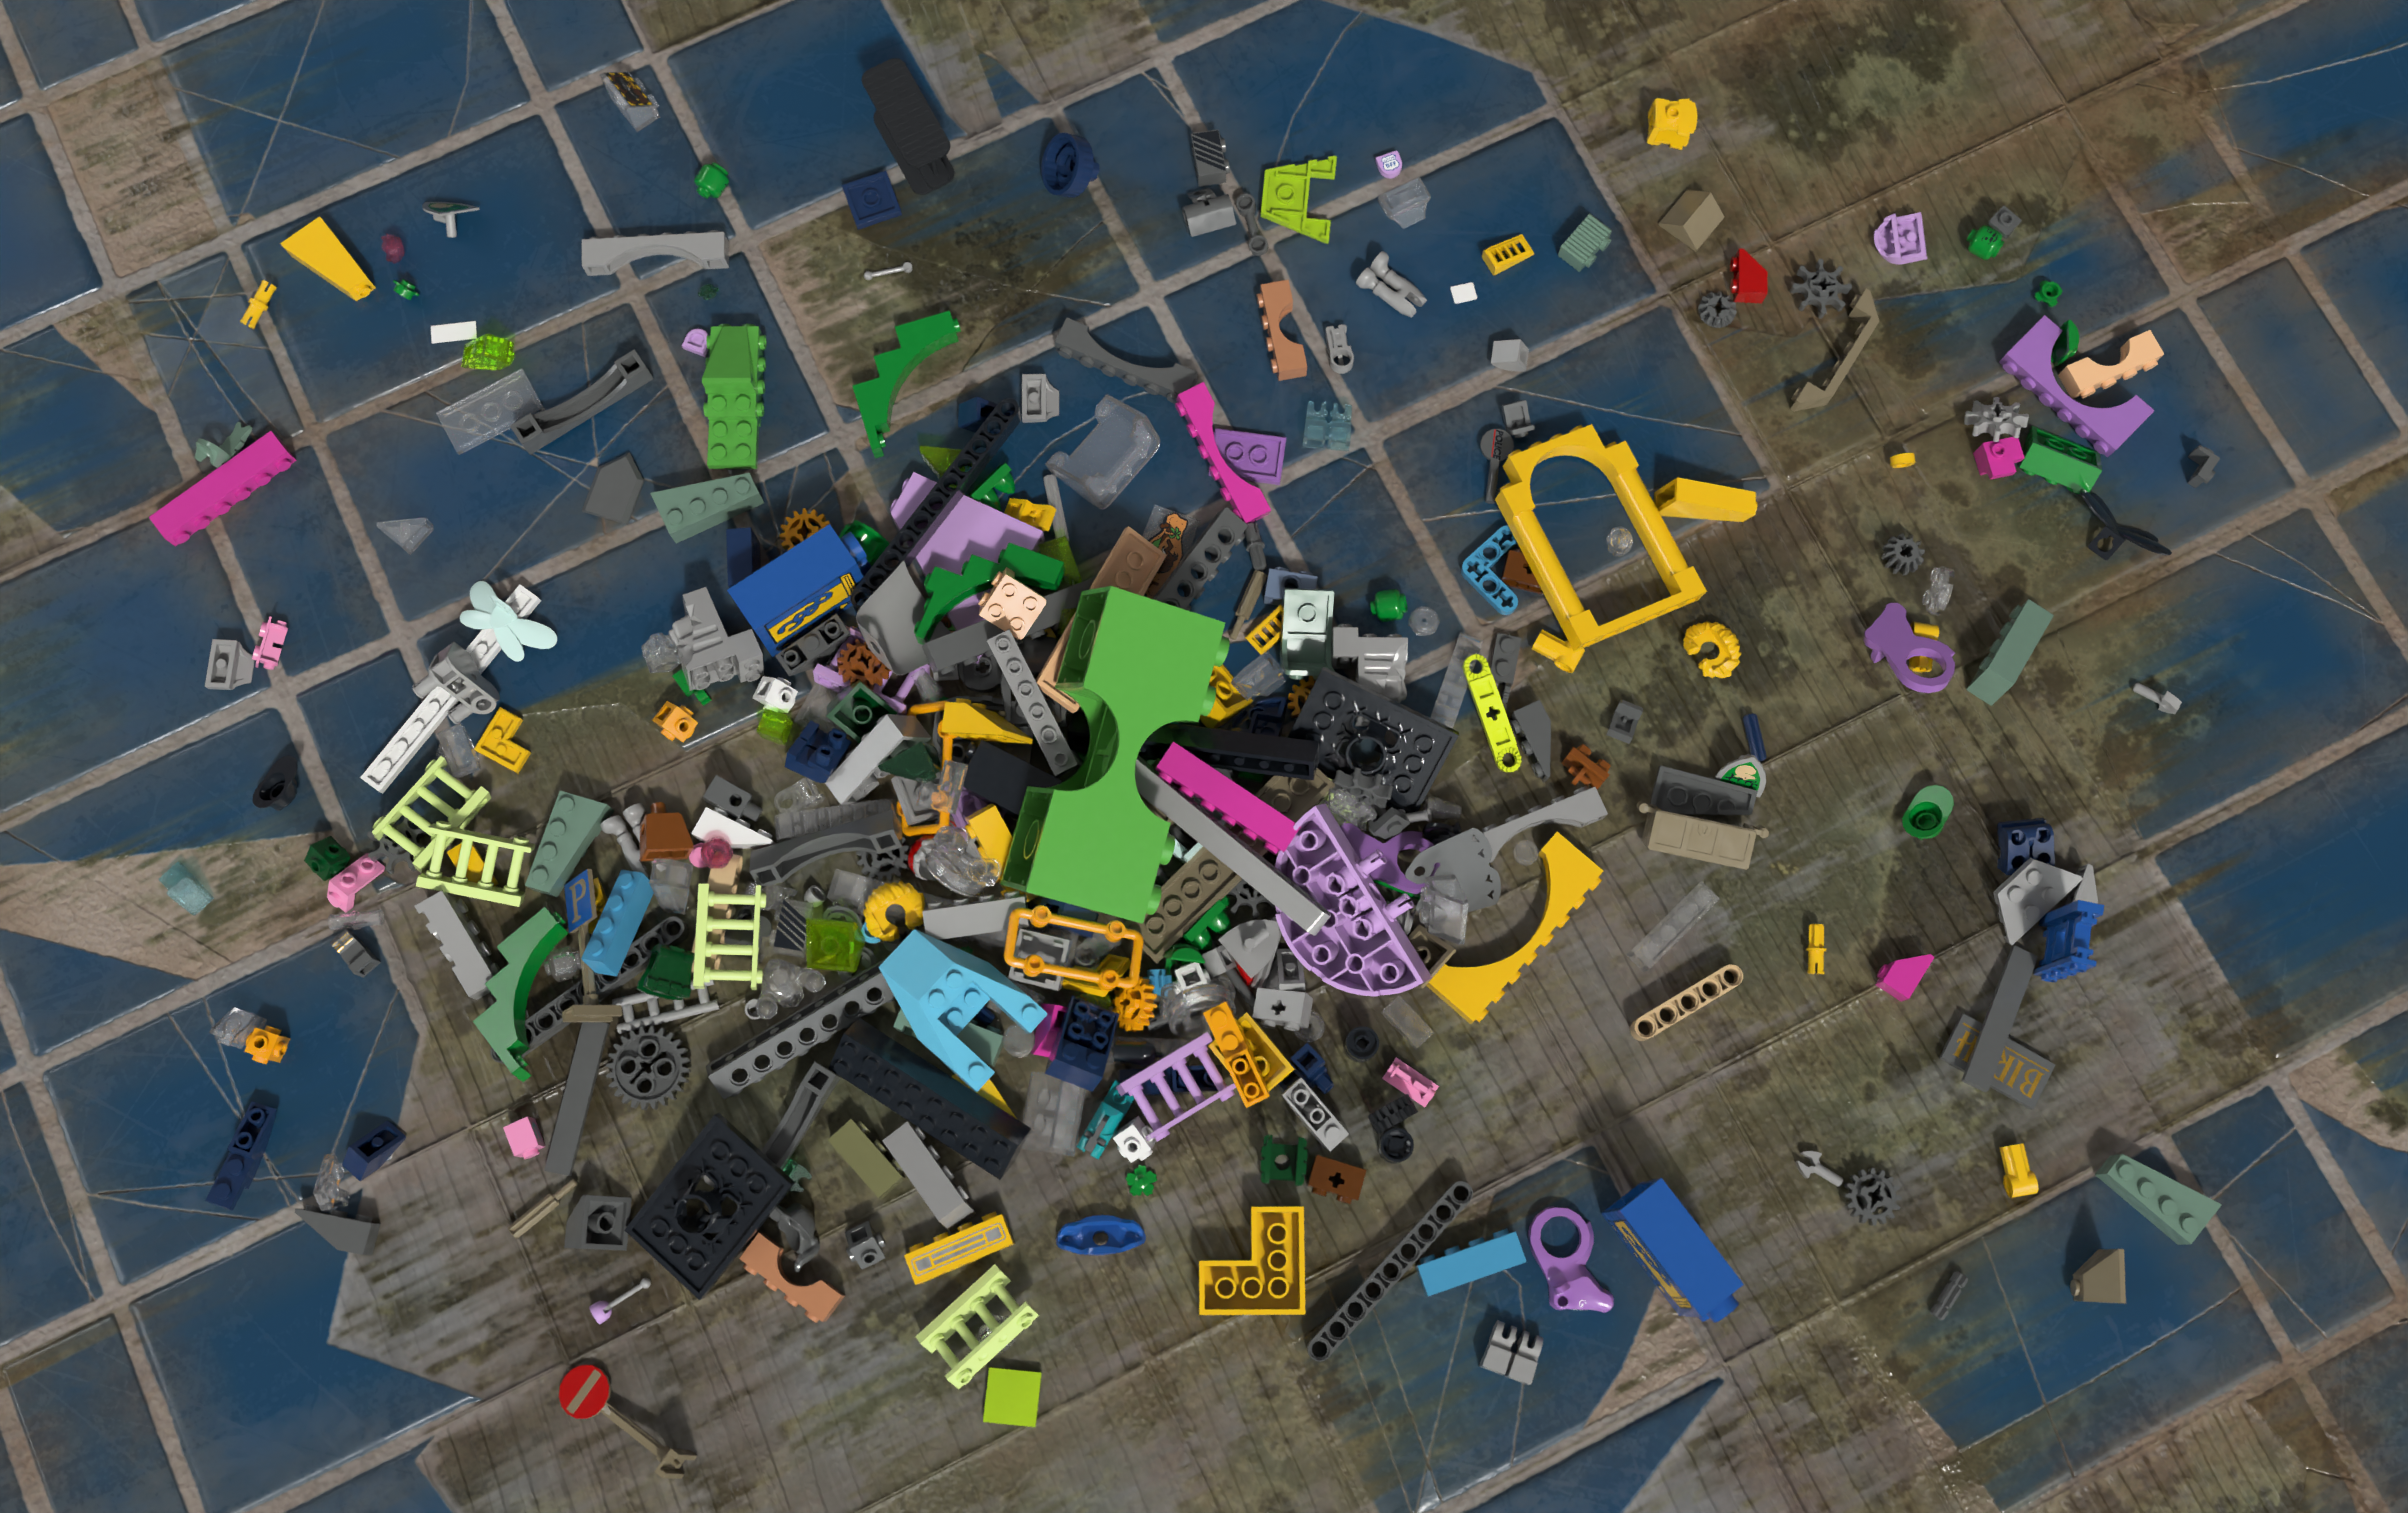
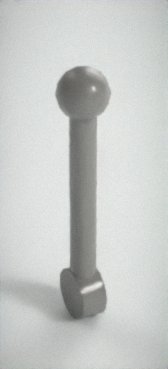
M906 262L901 267L877 272L866 271L864 278L871 280L876 276L900 271L910 273L913 267L911 263Z

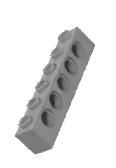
M1010 629L987 640L1055 777L1058 778L1078 768V764Z

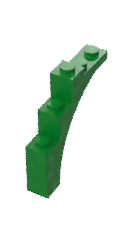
M1008 543L1006 550L1002 549L1000 552L998 563L972 554L970 560L965 561L963 564L961 575L935 566L933 572L928 573L924 582L927 594L932 598L927 599L924 605L925 614L922 621L918 620L914 628V634L918 643L924 645L929 642L937 624L955 606L977 593L992 589L994 585L991 582L999 571L1003 573L1006 567L1015 572L1014 578L1024 585L1041 587L1057 592L1066 571L1064 562Z

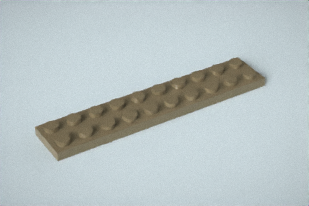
M1317 768L1314 780L1274 775L1254 796L1296 823L1306 812L1318 805L1330 793V790L1335 787V784ZM1226 823L1224 825L1263 858L1270 852L1264 847L1265 842L1259 838L1252 840L1242 833L1244 828L1238 824L1231 826ZM1203 846L1188 863L1186 862L1161 887V899L1156 912L1153 915L1146 914L1143 924L1127 920L1124 925L1126 928L1134 929L1142 934L1144 941L1143 951L1157 964L1163 958L1164 953L1172 945L1181 941L1182 936L1218 900L1221 901L1242 878Z

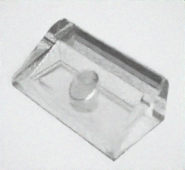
M1400 995L1381 1011L1383 1016L1415 1050L1434 1033Z

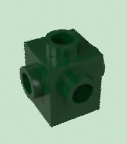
M329 836L311 844L304 861L323 881H326L346 869L351 856L332 836Z

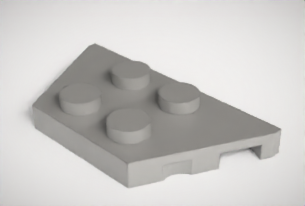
M2029 858L1993 892L1995 902L1999 906L2000 922L2004 924L2006 936H2004L2005 941L2013 945L2080 883L2083 878L2077 874Z

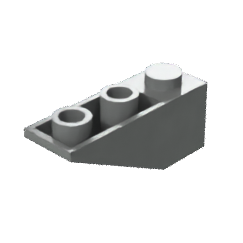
M1538 700L1513 711L1509 723L1514 734L1518 733L1522 741L1520 745L1523 753L1526 756L1529 755L1533 762L1531 767L1537 778L1540 777L1544 783L1550 777L1551 720L1541 701Z
M307 1204L305 1209L295 1208V1213L337 1250L360 1255H373L381 1225L373 1223V1217L357 1215L356 1219L347 1217L348 1212L331 1210V1214L322 1212L323 1207Z

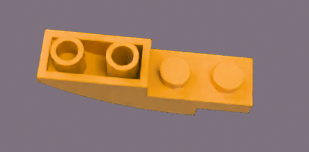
M1228 1001L1203 1012L1225 1058L1226 1067L1245 1107L1248 1108L1270 1097L1254 1053Z

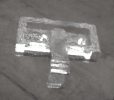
M335 1153L324 1155L313 1191L321 1211L332 1210L336 1200H340L344 1206H348L350 1194L338 1187L340 1179L344 1177V1167L342 1163L338 1162Z

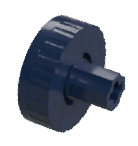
M1059 133L1048 143L1043 155L1041 171L1043 183L1051 194L1075 198L1084 192L1090 181L1092 182L1097 179L1100 167L1099 163L1093 160L1092 147L1087 139L1078 135Z

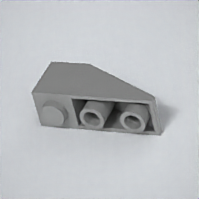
M1301 1077L1281 1094L1309 1132L1330 1152L1349 1135Z

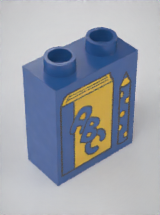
M829 524L730 587L727 591L770 655L774 657L835 614L839 615L853 606L850 601V595L870 570L871 565L866 559V553L851 531L839 538Z
M1662 1178L1640 1182L1601 1213L1679 1316L1698 1317L1701 1322L1710 1318L1713 1323H1716L1738 1307L1739 1302L1732 1294L1744 1285Z

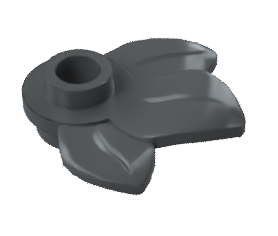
M752 906L740 908L736 912L735 919L746 920L748 916H752L751 920H754L755 908ZM760 916L759 949L762 944V937L772 935V924L768 918ZM726 929L724 943L727 945H737L739 943L741 945H753L754 930Z

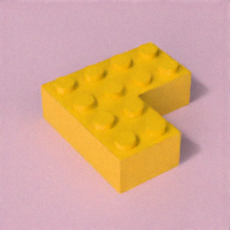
M1251 1207V1261H1199V1315H1305L1304 1207Z

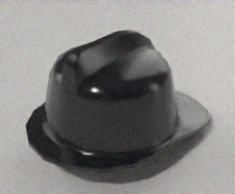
M288 755L280 758L255 789L253 804L256 807H271L280 811L294 800L297 794L295 776L298 765L297 760L293 756Z

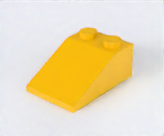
M956 698V702H945L941 729L943 733L971 741L984 740L986 742L1032 744L1033 739L996 712L987 710L984 704L971 703V700Z
M1246 1012L1237 1022L1245 1033L1268 1091H1270L1290 1074L1294 1068L1260 1025ZM1215 1039L1208 1047L1226 1067L1225 1058Z

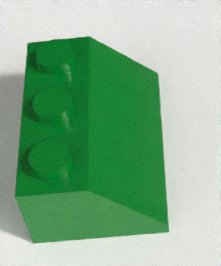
M2035 426L2030 428L2022 449L2024 459L2019 462V468L2028 475L2034 476L2037 474L2042 476L2051 484L2057 485L2059 483L2064 485L2073 493L2080 494V489L2082 488L2090 492L2102 472L2100 453Z

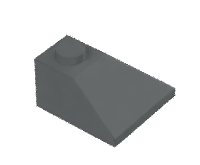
M583 1195L567 1220L564 1248L627 1251L628 1233L624 1230L630 1222L632 1198Z

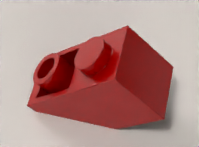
M1739 248L1735 257H1732L1730 261V271L1734 272V279L1730 283V293H1734V302L1762 304L1768 294V272L1745 249Z

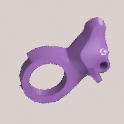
M1899 603L1887 604L1883 613L1864 632L1863 641L1867 647L1872 649L1871 660L1877 663L1886 657L1897 678L1903 685L1912 690L1923 693L1941 691L1953 677L1955 662L1952 656L1955 652L1940 641L1915 636L1906 619V609ZM1915 656L1929 657L1941 665L1943 674L1935 678L1920 677L1908 668L1906 661Z
M1345 823L1340 827L1360 860H1363L1377 849L1383 853L1375 861L1385 857L1387 863L1369 873L1372 880L1383 881L1397 889L1412 894L1428 892L1434 887L1432 878L1440 863L1434 864L1431 876L1423 884H1416L1408 880L1397 864V856L1403 850L1414 849L1422 852L1434 846L1432 842L1422 838L1423 832H1402L1391 838L1388 842L1382 843L1364 834L1355 824Z
M1551 1206L1542 1210L1534 1217L1529 1226L1528 1242L1532 1255L1547 1279L1550 1305L1555 1310H1594L1602 1313L1610 1311L1614 1306L1612 1293L1603 1289L1585 1267L1594 1244V1232L1591 1223H1585L1579 1214L1568 1208ZM1556 1216L1571 1220L1577 1227L1580 1236L1579 1245L1575 1252L1564 1258L1554 1257L1547 1253L1540 1239L1541 1229L1550 1218Z

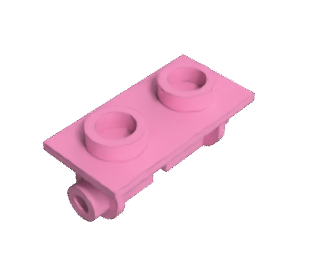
M270 616L268 623L262 622L259 636L263 637L261 646H255L252 659L256 660V668H258L259 663H263L264 668L274 670V667L278 666L282 649L272 646L273 643L283 645L288 631L286 622L277 620L276 624L271 623L272 617Z
M1397 1057L1382 1078L1405 1095L1408 1094L1411 1099L1424 1108L1439 1087Z

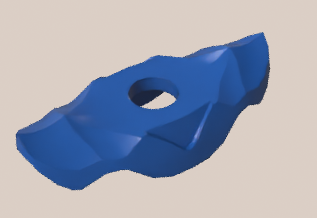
M1096 1215L1065 1224L1057 1235L1056 1245L1062 1250L1076 1254L1108 1255L1138 1247L1145 1242L1146 1236L1142 1227L1134 1220L1121 1219L1110 1215ZM1099 1232L1108 1235V1241L1104 1245H1097L1093 1241L1094 1236Z

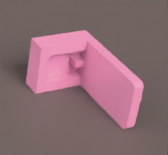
M369 853L364 854L329 881L327 898L334 907H339L345 913L354 907L355 893L385 871L384 865L377 860L373 862L368 857Z

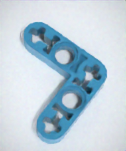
M1508 525L1498 529L1465 559L1461 567L1462 576L1502 615L1512 614L1518 605L1517 596L1490 570L1517 543ZM1503 534H1511V542L1506 540L1500 548L1498 543L1502 540ZM1485 548H1493L1496 551V557L1493 559L1486 558L1483 555ZM1468 565H1470L1471 567L1476 565V572L1480 576L1482 575V573H1485L1486 575L1482 576L1480 581L1477 582L1476 580L1478 579V575L1474 571L1469 573L1467 571L1469 568ZM1486 580L1493 581L1496 584V589L1492 592L1486 591L1483 588V582ZM1499 590L1503 591L1500 596L1505 601L1508 599L1512 601L1510 604L1511 608L1509 606L1503 607L1501 605L1503 600L1499 596L1496 599L1493 598L1498 594Z

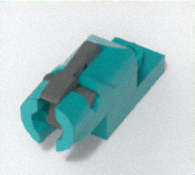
M1116 1080L1076 1146L1083 1152L1085 1150L1091 1152V1156L1098 1160L1134 1101L1133 1096H1119L1116 1088L1118 1081Z

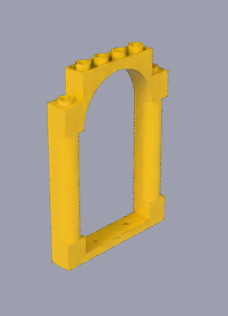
M1592 424L1585 427L1579 425L1570 430L1568 434H1556L1545 443L1538 441L1529 446L1527 450L1521 451L1518 449L1507 456L1508 459L1502 467L1511 483L1500 488L1495 501L1574 652L1693 603L1707 592L1694 566L1689 568L1638 474L1636 469L1639 464L1626 441L1618 444L1612 442L1604 447ZM1562 455L1579 457L1598 467L1613 486L1671 596L1598 626L1590 609L1585 611L1533 512L1535 504L1531 496L1530 480L1534 467L1548 458Z

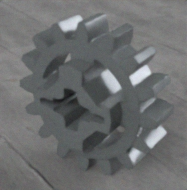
M902 837V847L899 848L900 859L896 857V849L883 853H887L892 860L888 858L881 859L876 853L856 851V854L862 857L861 860L857 861V865L865 866L861 872L864 875L869 874L871 881L878 877L880 884L884 883L885 878L892 883L894 882L893 876L897 875L899 878H902L903 876L900 871L902 869H909L905 862L908 861L909 855H906V853L910 851V846H903L907 840ZM868 854H871L873 858L872 867L868 861ZM892 866L894 867L893 869L884 872V870H885L886 868H889V867H892Z
M1869 1168L1867 1173L1864 1169L1859 1170L1858 1176L1851 1175L1849 1177L1853 1182L1852 1184H1844V1187L1849 1190L1848 1193L1842 1194L1843 1198L1849 1199V1203L1844 1206L1845 1208L1853 1209L1850 1214L1851 1217L1860 1216L1859 1223H1865L1868 1220L1869 1225L1873 1226L1876 1225L1878 1220L1880 1224H1885V1217L1893 1219L1895 1215L1892 1210H1900L1901 1208L1895 1204L1896 1200L1902 1199V1196L1895 1194V1191L1900 1187L1892 1186L1891 1183L1894 1178L1892 1176L1884 1178L1885 1171L1883 1170L1878 1171L1877 1174L1875 1168ZM1872 1179L1868 1186L1860 1185L1863 1181ZM1873 1192L1872 1196L1875 1197L1876 1200L1871 1201L1872 1198L1868 1196V1193ZM1877 1207L1884 1208L1882 1212L1875 1215L1872 1214Z

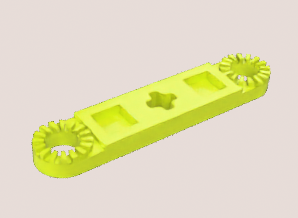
M1479 654L1470 655L1464 660L1462 669L1495 763L1503 772H1514L1521 766V756L1495 680L1486 658ZM1472 660H1478L1482 665V669L1478 674H1474L1469 670V663ZM1490 706L1493 710L1497 709L1498 711L1494 721L1492 717L1487 718L1486 716ZM1506 753H1511L1515 758V762L1511 767H1506L1503 764L1502 757Z

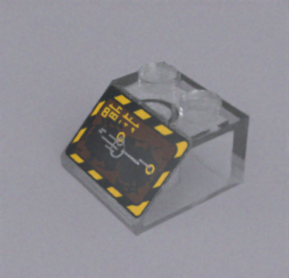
M605 72L599 75L611 100L637 132L660 117L656 109L659 107L657 101L651 94L648 96L645 94L644 91L646 89L638 77L634 79L629 72Z

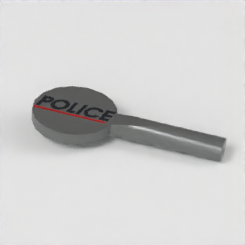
M1502 429L1487 431L1480 442V450L1483 456L1490 460L1485 500L1488 504L1495 503L1499 464L1508 458L1507 456L1514 448L1511 435Z

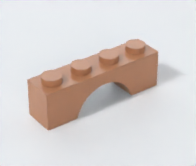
M1289 280L1261 284L1260 293L1256 296L1258 307L1263 308L1264 315L1261 316L1263 330H1268L1269 337H1266L1268 352L1272 351L1274 358L1270 359L1272 373H1277L1278 381L1304 377L1307 374V362L1303 345L1289 341L1282 334L1279 327L1283 317L1290 313L1293 308Z
M758 1233L739 1258L744 1262L742 1267L754 1276L757 1273L765 1278L763 1283L774 1291L780 1289L786 1294L784 1299L795 1307L798 1304L806 1309L804 1314L816 1323L819 1320L826 1322L845 1295L826 1280H819L809 1286H800L793 1283L785 1275L782 1268L784 1248L766 1234Z

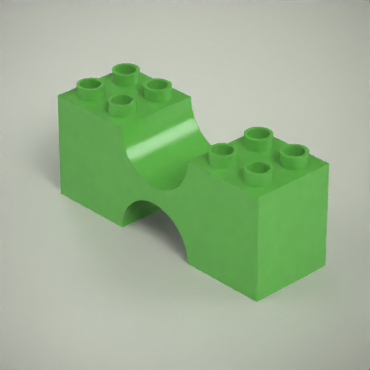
M1113 586L1081 592L1055 689L1068 694L1083 710L1090 731L1088 752L1078 771L1066 781L1046 788L1027 786L1000 885L1142 924L1146 914L1153 915L1156 912L1162 890L1161 886L1154 884L1159 864L1167 865L1173 855L1175 837L1168 834L1171 823L1153 814L1142 801L1135 781V764L1143 743L1155 730L1171 722H1199L1200 715L1207 716L1211 712L1216 698V688L1209 685L1214 666L1220 667L1224 663L1230 645L1229 638L1222 636L1225 622Z

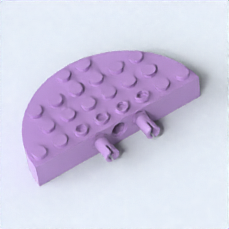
M1326 803L1314 806L1293 826L1296 831L1299 827L1300 829L1285 852L1279 851L1275 867L1330 912L1331 917L1317 935L1314 936L1276 907L1277 923L1288 947L1302 965L1322 978L1323 982L1352 994L1363 996L1397 994L1432 979V976L1396 917L1414 907L1413 901L1402 905V903L1410 899L1404 893L1390 904H1387L1369 873L1387 863L1385 857L1375 861L1383 853L1377 849L1363 860H1360Z

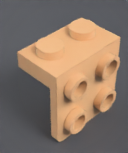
M1006 567L1003 573L999 571L991 582L994 587L990 593L984 592L978 602V605H980L979 616L1003 631L1010 629L1013 637L1021 640L1045 607L1046 598L1014 578L1015 572Z

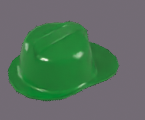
M1938 785L1927 786L1921 789L1902 818L1905 831L1920 840L1937 836L1942 831L1954 806L1953 796L1950 791Z

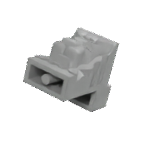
M706 587L682 595L685 616L672 624V629L669 630V638L678 650L682 671L690 691L705 689L717 681H728L734 675H738L741 683L755 681L764 675L763 654L752 629L728 637Z
M1340 624L1337 627H1333L1331 636V661L1333 669H1355L1356 683L1398 703L1405 700L1407 690L1404 678L1406 675L1408 638H1402V635L1390 634L1387 637L1364 634L1362 637H1358V627H1352L1350 624ZM1361 716L1355 718V726L1368 727L1370 720Z

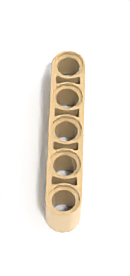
M716 851L707 883L710 886V891H715V894H736L743 865V857L741 855ZM714 904V906H709V916H713V919H730L734 904ZM713 929V932L708 931L707 941L712 942V944H725L724 936L726 929ZM695 934V939H694V943H693V947H692V952H693V953H695L696 934ZM712 954L711 957H707L706 967H711V970H719L722 955ZM694 961L692 964L691 972H694Z
M1726 965L1637 1018L1630 1026L1632 1037L1638 1041L1648 1040L1737 987L1743 980L1742 970L1736 965ZM1725 971L1733 974V984L1726 982L1724 979ZM1703 984H1708L1712 987V996H1707L1703 993ZM1682 997H1687L1691 1000V1009H1686L1682 1006ZM1661 1009H1665L1670 1013L1669 1022H1665L1660 1018ZM1640 1022L1648 1025V1035H1643L1639 1032L1638 1025Z

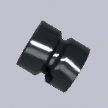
M1366 1026L1354 1028L1349 1032L1344 1041L1345 1054L1350 1060L1358 1063L1369 1061L1379 1048L1378 1035L1373 1029Z
M1401 1128L1388 1130L1380 1137L1378 1142V1152L1381 1158L1391 1164L1405 1161L1410 1157L1414 1149V1141L1411 1135Z

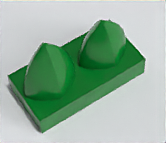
M1006 463L1000 464L967 497L1001 512L1000 501L992 488L995 487L1003 493L1013 494L1015 492V482L1010 473L1012 469Z
M1218 900L1182 936L1181 941L1184 944L1190 943L1201 950H1211L1212 939L1206 927L1208 926L1213 931L1222 935L1232 929L1230 920L1223 911L1226 906Z

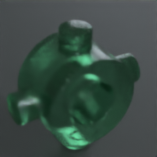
M706 284L700 288L698 296H702L704 300H710L717 295L716 292H719L717 287L714 288L712 284Z

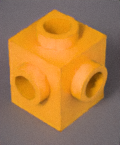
M666 701L652 720L662 728L660 732L671 741L676 738L681 742L691 737L698 724L691 717L694 713L683 705L678 707L669 701Z
M266 1025L265 1029L255 1027L246 1039V1049L244 1052L252 1054V1060L267 1064L269 1060L280 1063L287 1050L290 1038L280 1035L281 1030Z

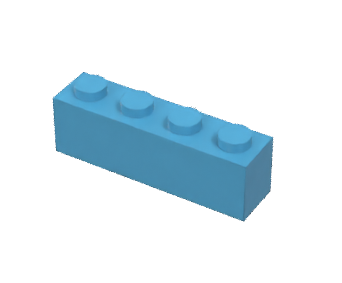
M620 871L581 958L595 973L617 976L656 889L654 884L642 872Z
M1508 1229L1493 1233L1494 1239L1484 1241V1238L1481 1237L1469 1241L1470 1247L1460 1250L1458 1245L1444 1250L1445 1256L1435 1258V1255L1432 1254L1419 1259L1421 1264L1416 1265L1415 1268L1425 1296H1431L1527 1262L1516 1231L1509 1233Z

